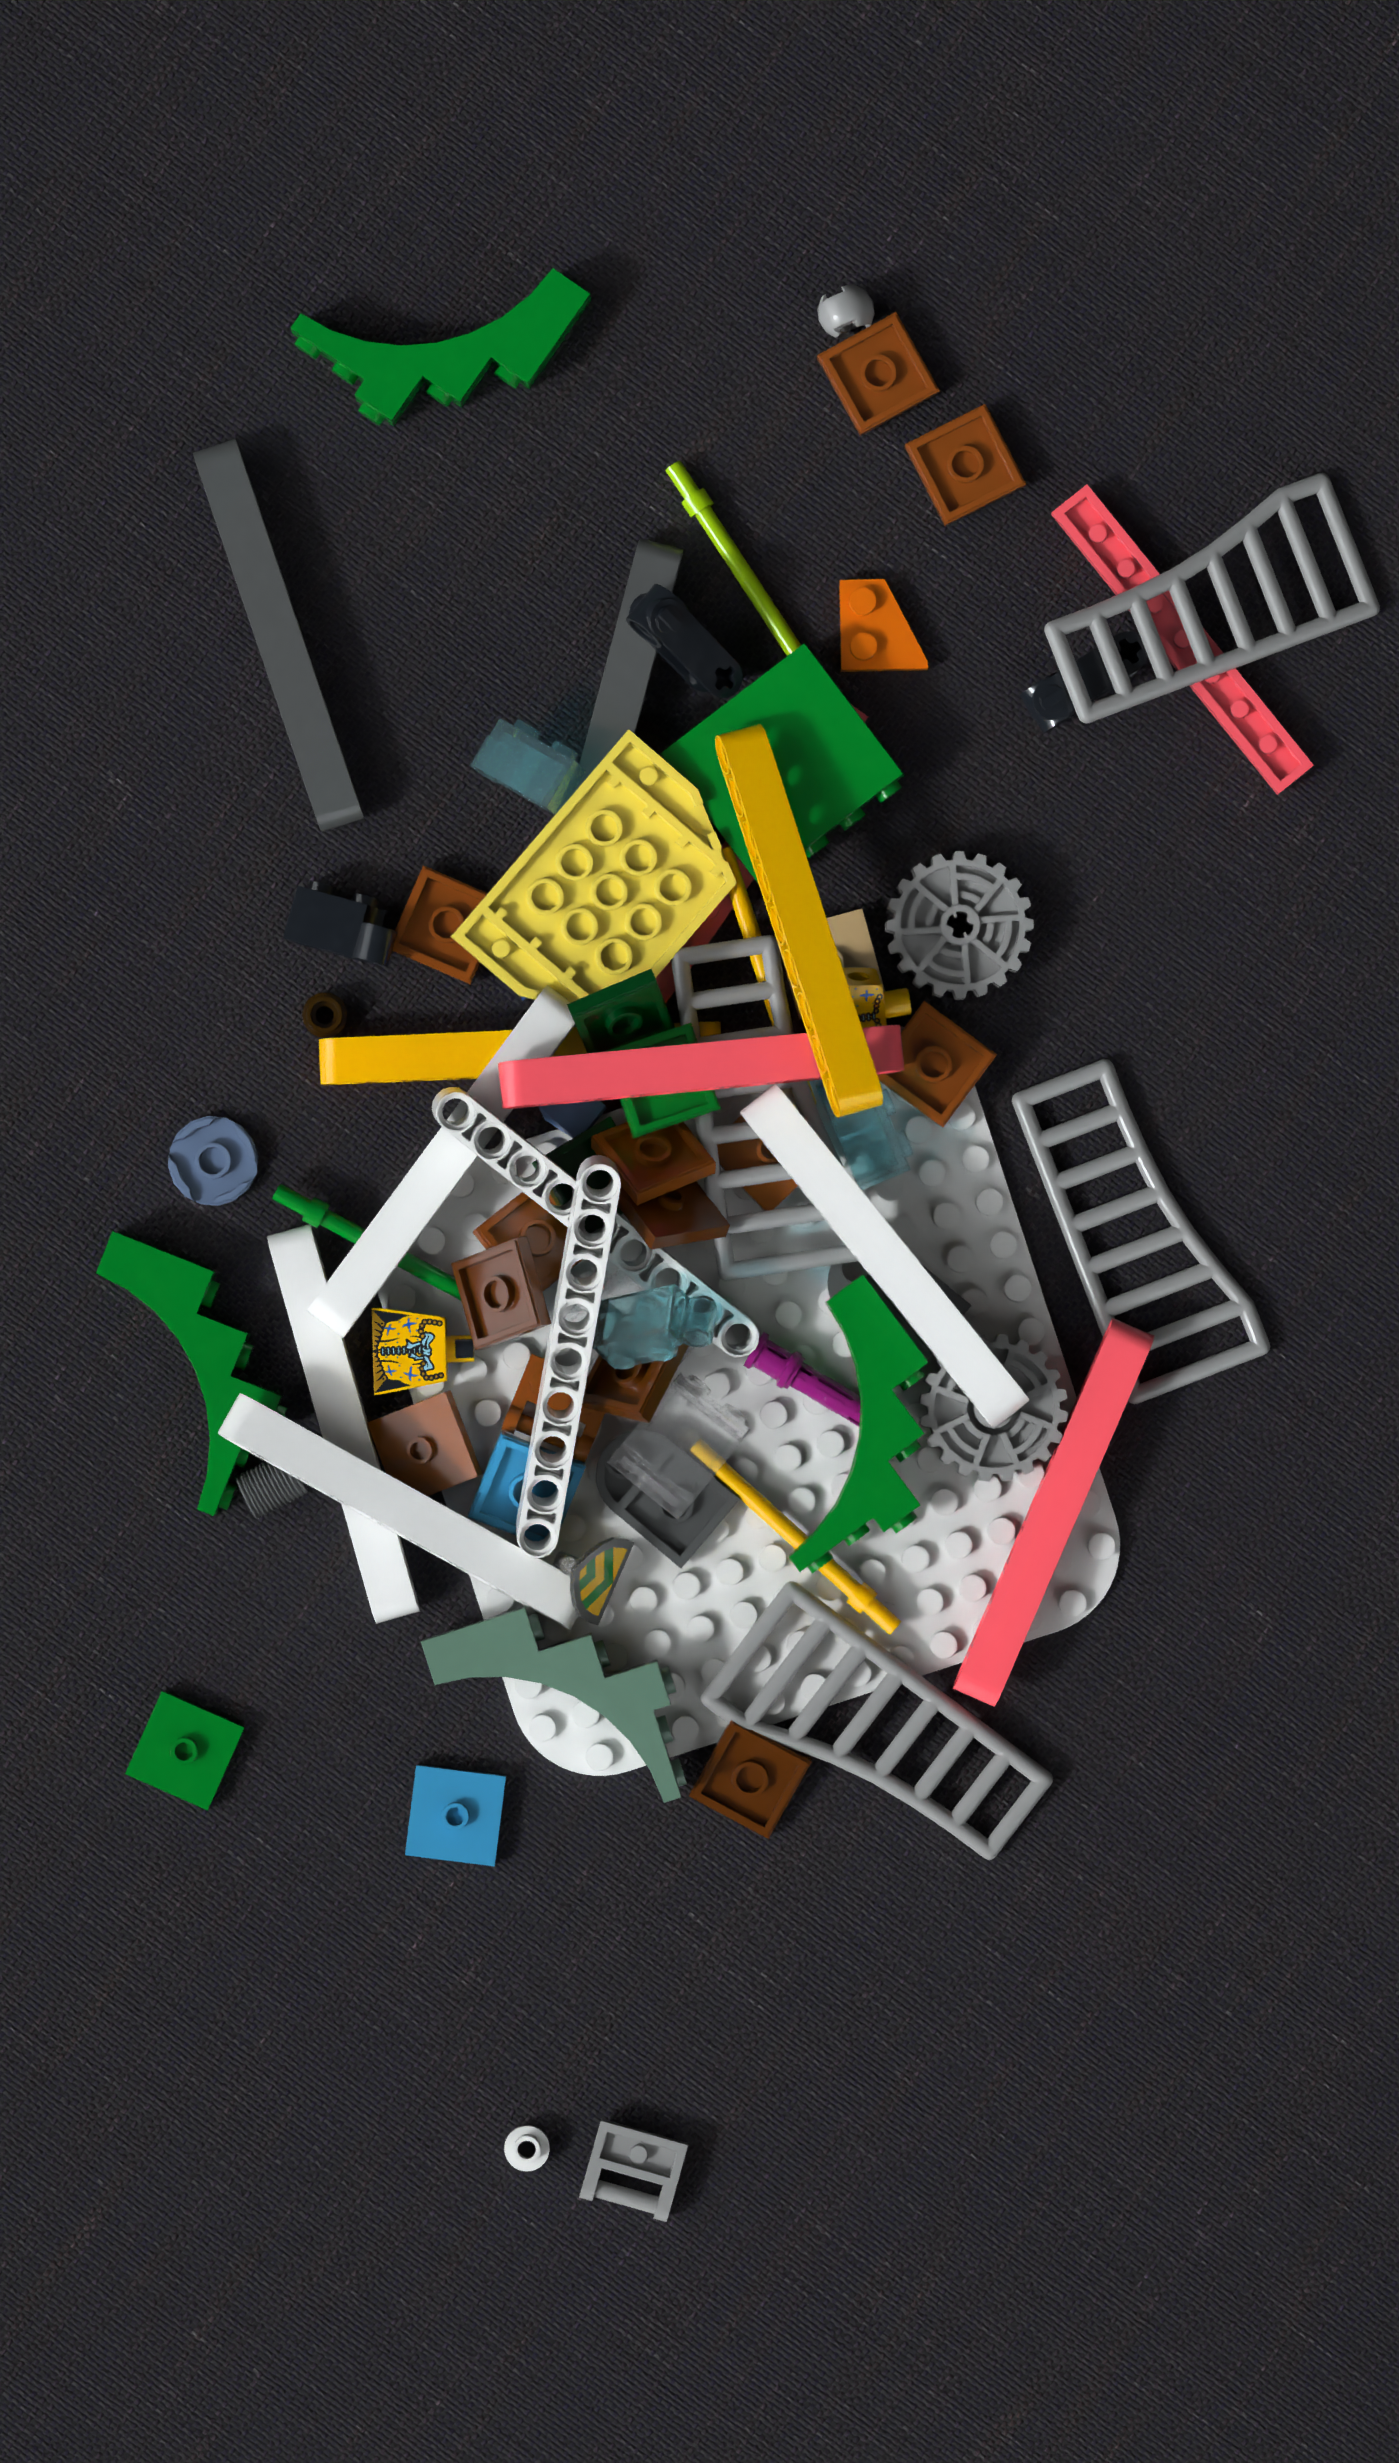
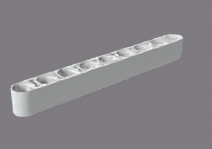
M548 985L538 995L467 1092L503 1122L513 1109H502L498 1063L552 1057L575 1026L567 1006L570 1002ZM460 1101L448 1117V1121H457L464 1116L466 1112L465 1101ZM441 1127L316 1296L307 1311L344 1338L478 1156ZM488 1127L481 1131L478 1137L479 1147L484 1149L498 1128Z
M774 1084L740 1111L746 1122L992 1428L995 1429L1029 1402V1398L783 1091Z
M448 1087L436 1094L432 1103V1112L434 1118L443 1129L568 1227L576 1179L464 1090L457 1087ZM454 1098L465 1101L466 1112L460 1120L448 1121L444 1119L442 1112L445 1103ZM488 1127H496L500 1129L502 1134L499 1145L490 1150L479 1147L478 1137L481 1131ZM531 1155L537 1161L535 1172L525 1178L516 1176L514 1173L516 1160L521 1156ZM561 1183L570 1185L572 1196L566 1204L558 1206L550 1203L549 1194L554 1186ZM616 1212L608 1260L725 1353L733 1357H744L751 1354L759 1343V1332L755 1324L742 1311L663 1248L651 1250L633 1225ZM585 1216V1217L580 1221L578 1227H579V1229H580L582 1232H584V1233L594 1234V1233H589V1232H587V1231L585 1230V1227H584V1226H585V1220H586V1218H587V1216ZM629 1240L640 1241L642 1243V1253L633 1261L622 1260L620 1257L622 1245ZM664 1268L676 1269L677 1280L671 1288L659 1289L656 1287L655 1277L660 1270ZM702 1295L711 1297L712 1308L709 1313L702 1317L691 1315L690 1306L695 1298ZM737 1323L746 1325L747 1335L741 1343L735 1345L726 1343L725 1334L731 1325Z
M593 1155L585 1159L577 1172L516 1519L517 1543L523 1553L533 1558H543L550 1555L556 1548L559 1538L619 1200L621 1182L618 1169L611 1159L602 1155ZM596 1170H604L612 1176V1179L607 1187L593 1189L586 1183L588 1176ZM587 1215H597L604 1220V1224L598 1232L587 1234L579 1229L580 1221ZM587 1259L592 1261L596 1268L591 1276L578 1278L571 1273L572 1265L576 1261ZM572 1304H581L588 1309V1313L583 1320L570 1322L563 1317L564 1310ZM565 1348H572L580 1353V1358L574 1365L562 1366L555 1360L558 1352ZM557 1392H564L572 1397L571 1404L563 1410L552 1409L547 1402ZM556 1436L561 1438L565 1444L559 1452L548 1454L540 1449L541 1442L545 1438ZM542 1480L551 1481L557 1486L556 1491L546 1498L538 1497L532 1492L534 1485ZM534 1524H541L549 1529L548 1535L540 1541L529 1540L524 1534L529 1526Z
M308 1224L267 1236L269 1249L322 1437L381 1470L345 1340L307 1311L328 1281L313 1228ZM342 1504L376 1624L420 1612L400 1536Z
M239 1393L218 1431L220 1436L553 1622L571 1630L580 1614L576 1607L574 1594L575 1578L539 1558L527 1556L514 1544L261 1403Z

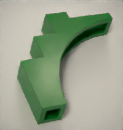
M552 268L527 298L501 318L469 334L437 343L393 345L367 342L332 331L301 313L291 326V331L298 338L294 345L315 360L320 354L335 364L331 370L341 379L351 385H354L357 380L362 383L354 395L356 401L362 404L358 411L378 426L385 420L394 427L424 382L429 385L426 393L446 407H449L451 402L461 408L492 364L497 367L494 374L506 384L516 389L521 383L530 389L591 302L590 293Z
M112 1231L96 1274L127 1289L155 1311L177 1337L195 1369L206 1403L210 1437L207 1476L197 1510L215 1516L220 1508L228 1510L237 1489V1485L230 1482L236 1466L245 1468L251 1454L218 1434L239 1393L285 1417L288 1408L281 1405L284 1395L234 1376L237 1368L245 1370L254 1345L247 1343L250 1333L200 1314L203 1306L211 1309L220 1288V1283L214 1281L216 1271Z
M860 1275L825 1301L844 1334L855 1365L861 1401L859 1437L850 1473L834 1506L814 1533L788 1555V1558L799 1572L806 1567L811 1573L820 1569L834 1558L829 1550L843 1540L850 1546L868 1533L870 1529L866 1523L872 1518L881 1531L885 1532L892 1528L895 1533H898L918 1518L913 1510L918 1508L920 1503L888 1461L895 1456L899 1462H902L921 1447L917 1439L925 1433L892 1389L899 1385L905 1391L922 1379L925 1374L921 1368L928 1361L864 1275Z

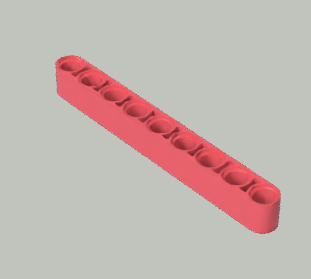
M900 1025L862 1028L877 1074L905 1071ZM807 1033L522 1059L498 1063L502 1109L822 1080Z
M1111 1319L1061 1433L1063 1435L1062 1439L1054 1449L953 1685L954 1690L993 1707L997 1704L1150 1351L1154 1335L1117 1319Z

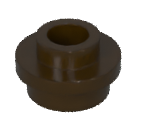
M318 993L309 998L303 1007V1023L307 1030L317 1037H333L339 1034L347 1023V1008L344 1002L334 994ZM322 1007H329L333 1010V1020L328 1024H322L317 1020V1012Z

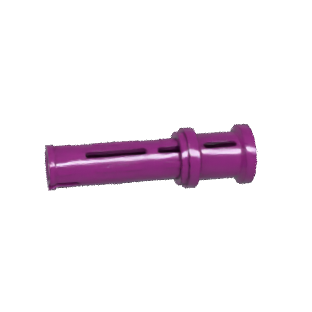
M763 1331L756 1349L748 1356L743 1366L748 1369L752 1367L757 1368L777 1380L776 1385L778 1387L788 1389L791 1386L859 1427L860 1396L804 1363L805 1358L802 1357L800 1352L795 1351L791 1353L769 1340V1334Z

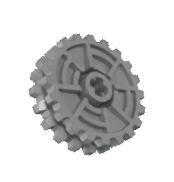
M955 851L952 859L947 861L942 854L935 855L931 858L930 867L926 868L921 863L911 870L914 879L912 881L902 879L896 887L901 894L900 898H891L887 909L894 913L893 919L885 922V932L893 934L894 941L887 945L889 953L899 954L901 958L900 963L897 965L899 971L902 974L910 971L914 975L912 984L918 989L925 984L931 986L933 996L941 998L945 991L952 992L954 1000H964L967 991H973L976 997L986 995L988 993L987 985L991 983L999 988L1007 982L1005 972L1008 970L1015 973L1022 965L1021 961L1017 958L1019 953L1029 952L1031 942L1025 939V932L1034 929V920L1026 918L1024 912L1031 906L1029 897L1020 898L1017 893L1022 885L1017 878L1008 880L1004 876L1006 867L1001 863H998L993 868L986 865L987 856L978 853L973 860H967L964 851ZM957 914L966 916L965 924L971 926L969 935L963 932L961 934L962 938L952 936L953 928L947 925L949 917L955 920Z
M985 1334L979 1335L1030 1401L993 1429L941 1363L936 1360L940 1369L937 1373H927L924 1382L930 1386L929 1392L920 1394L919 1404L926 1406L927 1414L919 1417L920 1425L929 1427L932 1434L926 1439L929 1447L939 1446L942 1450L939 1459L945 1465L953 1461L958 1464L957 1473L967 1477L972 1471H976L980 1481L990 1482L993 1474H998L1001 1481L1013 1480V1472L1019 1469L1023 1474L1027 1475L1034 1471L1032 1462L1035 1459L1045 1462L1051 1456L1047 1449L1050 1442L1060 1443L1063 1435L1057 1430L1058 1423L1067 1422L1068 1412L1060 1409V1402L1067 1399L1066 1389H1057L1055 1382L1061 1377L1057 1368L1048 1370L1044 1365L1048 1357L1042 1351L1031 1354L1028 1351L1029 1342L1020 1339L1015 1345L1009 1344L1008 1335L1003 1334L996 1335L994 1342H988Z

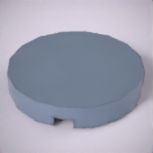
M206 1116L189 1122L176 1134L170 1147L168 1168L173 1183L185 1197L201 1205L221 1206L236 1201L250 1189L257 1175L259 1155L253 1138L243 1126L228 1118Z

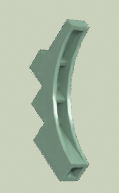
M526 1606L422 1639V1648L434 1685L470 1677H509L541 1683L574 1696L607 1718L631 1742L649 1768L664 1803L681 1798L679 1787L687 1785L684 1771L679 1758L670 1760L665 1743L673 1741L666 1716L657 1717L655 1713L656 1709L671 1705L669 1694L677 1692L669 1666L660 1669L656 1659L605 1676L603 1668L611 1666L603 1640L594 1642L592 1633L540 1649L537 1641L545 1639L538 1614L529 1615Z

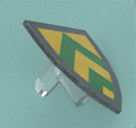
M610 1537L597 1543L585 1552L581 1558H577L562 1550L557 1553L553 1565L564 1574L570 1575L572 1605L576 1614L583 1620L599 1625L635 1542L622 1537Z

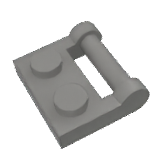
M601 2119L579 2198L592 2201L593 2197L652 2213L654 2214L653 2219L667 2222L688 2143ZM601 2169L662 2185L660 2195L655 2196L598 2180Z

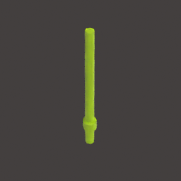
M680 460L675 462L665 471L684 498L681 502L691 518H697L771 633L788 656L801 646L800 642L710 507L714 503L705 489L699 490Z

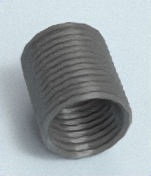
M263 1462L262 1465L259 1464L258 1467L255 1466L254 1469L251 1468L246 1473L243 1472L240 1475H236L239 1489L250 1511L257 1519H259V1516L263 1517V1515L271 1513L272 1510L275 1511L276 1508L279 1509L280 1506L283 1507L284 1504L287 1505L288 1502L291 1503L292 1500L295 1501L296 1498L299 1499L300 1496L303 1497L304 1494L307 1495L309 1492L304 1482L268 1462Z

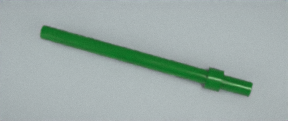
M281 1183L273 1195L272 1199L302 1215V1221L317 1229L321 1225L356 1244L366 1230L329 1210L330 1204L317 1197L311 1200ZM409 1252L406 1253L397 1267L461 1301L454 1276Z

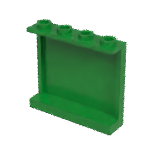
M805 643L660 753L667 763L698 789L708 818L756 881L755 871L718 760L715 747V737L717 735L757 724L763 726L808 858L830 843L826 835L840 825L846 831L866 815L862 807L875 797L882 803L899 791L902 786L898 780L905 775Z

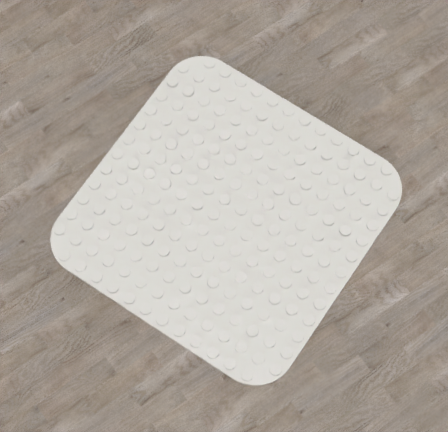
M822 1080L810 1081L820 1118L848 1174L918 1261L972 1305L963 1317L978 1335L985 1334L988 1342H994L998 1334L1008 1335L1009 1344L1015 1345L1018 1340L1022 1339L1029 1342L1028 1351L1031 1354L1042 1351L1048 1357L1044 1365L1048 1370L1057 1368L1061 1375L1055 1384L1057 1389H1066L1067 1399L1060 1402V1409L1068 1412L1069 1417L1077 1397L975 1085L942 1128L881 1082L883 1104L881 1106L837 1118L831 1109ZM791 1088L781 1089L799 1111ZM764 1092L718 1098L721 1109L712 1112L714 1127L732 1124L741 1115L740 1111ZM623 1108L602 1114L594 1125L609 1116L612 1117L616 1126L627 1122ZM695 1118L684 1121L698 1139ZM556 1129L526 1140L546 1155L572 1138L561 1130ZM524 1155L517 1159L514 1164L515 1175L523 1178L531 1176L536 1170L532 1162L536 1161V1158L531 1155ZM478 1156L408 1252L454 1276L451 1263L486 1250L472 1232L523 1191ZM703 1178L697 1182L706 1193ZM741 1187L724 1189L728 1216L763 1211ZM797 1187L775 1209L812 1203L802 1190ZM624 1214L621 1215V1216L624 1217L627 1221H629ZM826 1220L731 1234L734 1261L845 1245ZM713 1239L663 1248L742 1311L757 1327L759 1338L763 1331L768 1333L769 1340L791 1353L795 1351L800 1352L802 1357L805 1358L804 1363L859 1395L856 1369L841 1328L825 1303L830 1298L827 1286L830 1266L724 1281L718 1275ZM638 1240L626 1241L620 1249L621 1259L624 1261L636 1260L642 1253V1243ZM584 1259L571 1269V1273L578 1278H586L594 1273L596 1265L592 1261ZM608 1260L587 1376L616 1322L681 1336L690 1345L650 1423L608 1413L604 1415L585 1462L586 1468L560 1529L556 1548L550 1555L539 1559L575 1578L576 1568L603 1544L614 1539H626L635 1543L599 1625L589 1623L579 1614L570 1630L526 1607L529 1615L538 1614L545 1639L537 1641L539 1648L542 1649L592 1633L594 1642L603 1640L611 1666L603 1668L605 1676L656 1659L660 1669L669 1666L677 1692L669 1694L671 1705L656 1709L655 1713L657 1717L666 1716L673 1738L672 1742L665 1743L670 1758L718 1742L728 1723L702 1704L701 1695L776 1595L789 1581L797 1582L921 1676L962 1663L1057 1443L1050 1442L1047 1449L1051 1456L1045 1462L1035 1459L1032 1462L1034 1471L1027 1475L1018 1469L1013 1472V1480L1001 1481L998 1474H993L990 1482L980 1481L976 1471H972L965 1477L957 1473L958 1464L953 1461L945 1465L939 1459L942 1453L939 1446L931 1448L926 1441L932 1434L930 1428L920 1425L919 1417L927 1414L926 1406L919 1404L920 1394L928 1393L930 1388L924 1382L927 1373H937L940 1369L936 1363L937 1358L933 1353L927 1359L928 1363L921 1368L925 1374L922 1379L905 1391L899 1385L892 1389L925 1433L917 1439L921 1445L917 1451L902 1462H899L895 1456L888 1461L920 1503V1506L913 1510L918 1518L898 1533H895L892 1528L885 1532L881 1531L872 1518L866 1523L870 1531L850 1546L843 1540L829 1550L834 1557L833 1559L860 1584L866 1582L878 1593L875 1598L902 1621L890 1635L864 1611L859 1614L846 1602L849 1598L819 1570L811 1573L806 1567L799 1572L788 1558V1555L795 1549L741 1499L686 1564L679 1568L614 1513L601 1498L596 1484V1467L603 1450L613 1439L634 1430H648L659 1433L668 1438L724 1485L688 1452L699 1439H702L809 1537L834 1506L850 1473L859 1437V1427L791 1386L788 1389L778 1387L776 1385L777 1380L757 1368L752 1367L748 1369L743 1365L749 1355L733 1357L725 1353ZM859 1261L843 1263L842 1272L850 1281H854L860 1275L866 1277L868 1274ZM399 1267L395 1268L378 1291V1296L384 1309L446 1317L447 1335H471L460 1300ZM664 1268L660 1270L655 1277L656 1287L659 1289L671 1288L677 1280L676 1269ZM558 1280L543 1291L550 1320H552ZM702 1295L695 1298L690 1306L691 1315L702 1317L709 1313L712 1308L711 1297ZM572 1304L564 1310L563 1317L570 1322H579L586 1317L588 1309L581 1304ZM740 1323L731 1325L725 1334L726 1343L733 1345L741 1343L747 1335L746 1325ZM551 1324L487 1349L475 1350L474 1348V1362L448 1363V1381L409 1389L413 1404L451 1390L483 1474L501 1431L528 1442L531 1440L529 1435L516 1430L512 1434L501 1428L531 1354L545 1359ZM565 1348L558 1352L555 1360L562 1366H571L579 1360L580 1353L575 1349ZM527 1401L523 1414L534 1418L536 1404ZM579 1422L577 1436H582L586 1424ZM1066 1422L1058 1423L1057 1430L1062 1433ZM543 1441L540 1445L554 1452L561 1450V1448ZM618 1448L612 1453L610 1463L617 1473L628 1474L636 1468L637 1456L629 1448ZM1100 1468L1096 1473L1024 1642L1058 1632L1079 1622L1100 1603L1112 1584L1119 1562L1120 1537L1116 1517ZM483 1475L442 1491L447 1508L519 1547L516 1535L468 1517V1511ZM469 1575L483 1619L525 1607V1605ZM793 1603L722 1697L745 1712L815 1618ZM829 1630L761 1721L775 1724L797 1717L850 1649L851 1645ZM865 1657L830 1705L873 1692L887 1672ZM502 1677L514 1715L523 1734L533 1747L551 1762L569 1771L592 1776L615 1775L646 1766L631 1742L607 1718L574 1696L541 1683Z

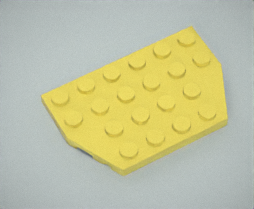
M628 729L451 935V938L517 995L535 1000L546 985H548L571 1003L649 969H652L656 978L737 882L729 863L725 861L721 843L716 831L713 830L698 789Z

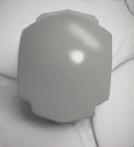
M855 284L842 286L843 292L829 298L824 294L820 299L817 308L819 322L825 332L836 339L849 337L850 330L865 325L866 328L871 326L875 314L873 301L866 290Z

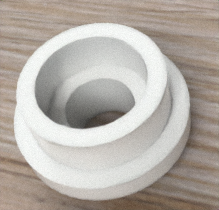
M531 2125L515 2128L507 2136L504 2145L506 2159L514 2168L521 2171H533L540 2168L546 2162L550 2151L549 2141L545 2133ZM521 2142H532L536 2148L535 2153L530 2157L522 2156L518 2151V2146Z

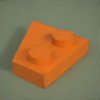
M839 580L841 672L928 670V661L886 580Z

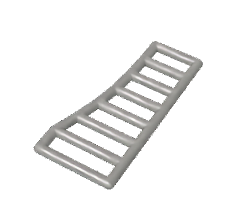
M1318 473L1278 488L1211 544L1172 569L1095 605L1052 620L1045 625L1044 632L1077 716L1081 722L1088 724L1373 617L1379 613L1380 604L1331 480L1327 474ZM1317 494L1359 603L1338 611L1334 608L1293 504L1297 500ZM1276 512L1279 515L1319 618L1298 626L1294 624L1257 530ZM1241 541H1243L1278 630V633L1255 641L1222 559L1223 555ZM1205 568L1208 570L1238 647L1215 657L1185 583L1186 580ZM1168 590L1197 661L1196 664L1175 672L1172 669L1146 601ZM1129 609L1156 675V679L1135 687L1131 684L1106 620ZM1088 626L1091 629L1116 693L1093 703L1065 636Z
M764 935L684 947L671 959L680 1025L691 1023L698 1043L795 1034L785 989L780 950L775 936ZM762 954L766 981L694 992L690 965ZM769 999L774 1026L701 1037L697 1010ZM808 1082L776 1084L780 1089L791 1088L800 1114L842 1165L820 1118ZM774 1084L715 1090L718 1099L765 1092ZM712 1112L695 1118L698 1140L716 1162L715 1174L704 1178L706 1195L730 1224L726 1237L713 1239L718 1275L722 1280L730 1281L858 1261L846 1245L734 1261L731 1234L823 1221L825 1219L813 1204L728 1216L724 1189L784 1181L792 1178L780 1163L721 1171L718 1144L757 1139L759 1137L747 1122L714 1127Z
M1102 1059L1015 1093L1012 1097L1013 1107L1102 1336H1104L1111 1319H1115L1114 1316L1211 1278L1230 1300L1147 1332L1154 1335L1150 1350L1238 1316L1241 1317L1248 1335L1249 1342L1143 1383H1140L1139 1379H1137L1128 1401L1131 1404H1139L1267 1354L1270 1350V1342L1254 1301L1197 1233L1169 1190L1130 1109L1113 1063L1108 1059ZM1100 1080L1109 1102L1108 1106L1042 1131L1033 1105ZM1117 1122L1127 1147L1058 1173L1049 1147ZM1136 1163L1147 1185L1146 1188L1082 1213L1074 1214L1065 1191L1066 1189ZM1155 1203L1158 1204L1171 1224L1168 1228L1091 1257L1082 1232ZM1182 1241L1200 1263L1110 1299H1107L1098 1276L1099 1273Z
M789 1581L783 1586L701 1695L702 1704L728 1724L732 1720L744 1729L753 1730L783 1746L829 1762L875 1784L925 1815L987 1860H992L999 1854L1053 1782V1776L1048 1770L794 1581ZM794 1603L815 1618V1620L746 1711L743 1712L722 1696ZM829 1630L851 1645L850 1649L789 1729L761 1721ZM865 1657L887 1672L886 1676L833 1745L806 1736ZM902 1684L923 1699L922 1703L875 1764L850 1753ZM939 1711L959 1726V1728L913 1787L891 1774V1772ZM973 1738H975L995 1753V1755L954 1809L950 1811L929 1796ZM1009 1765H1011L1031 1780V1782L987 1838L966 1822Z

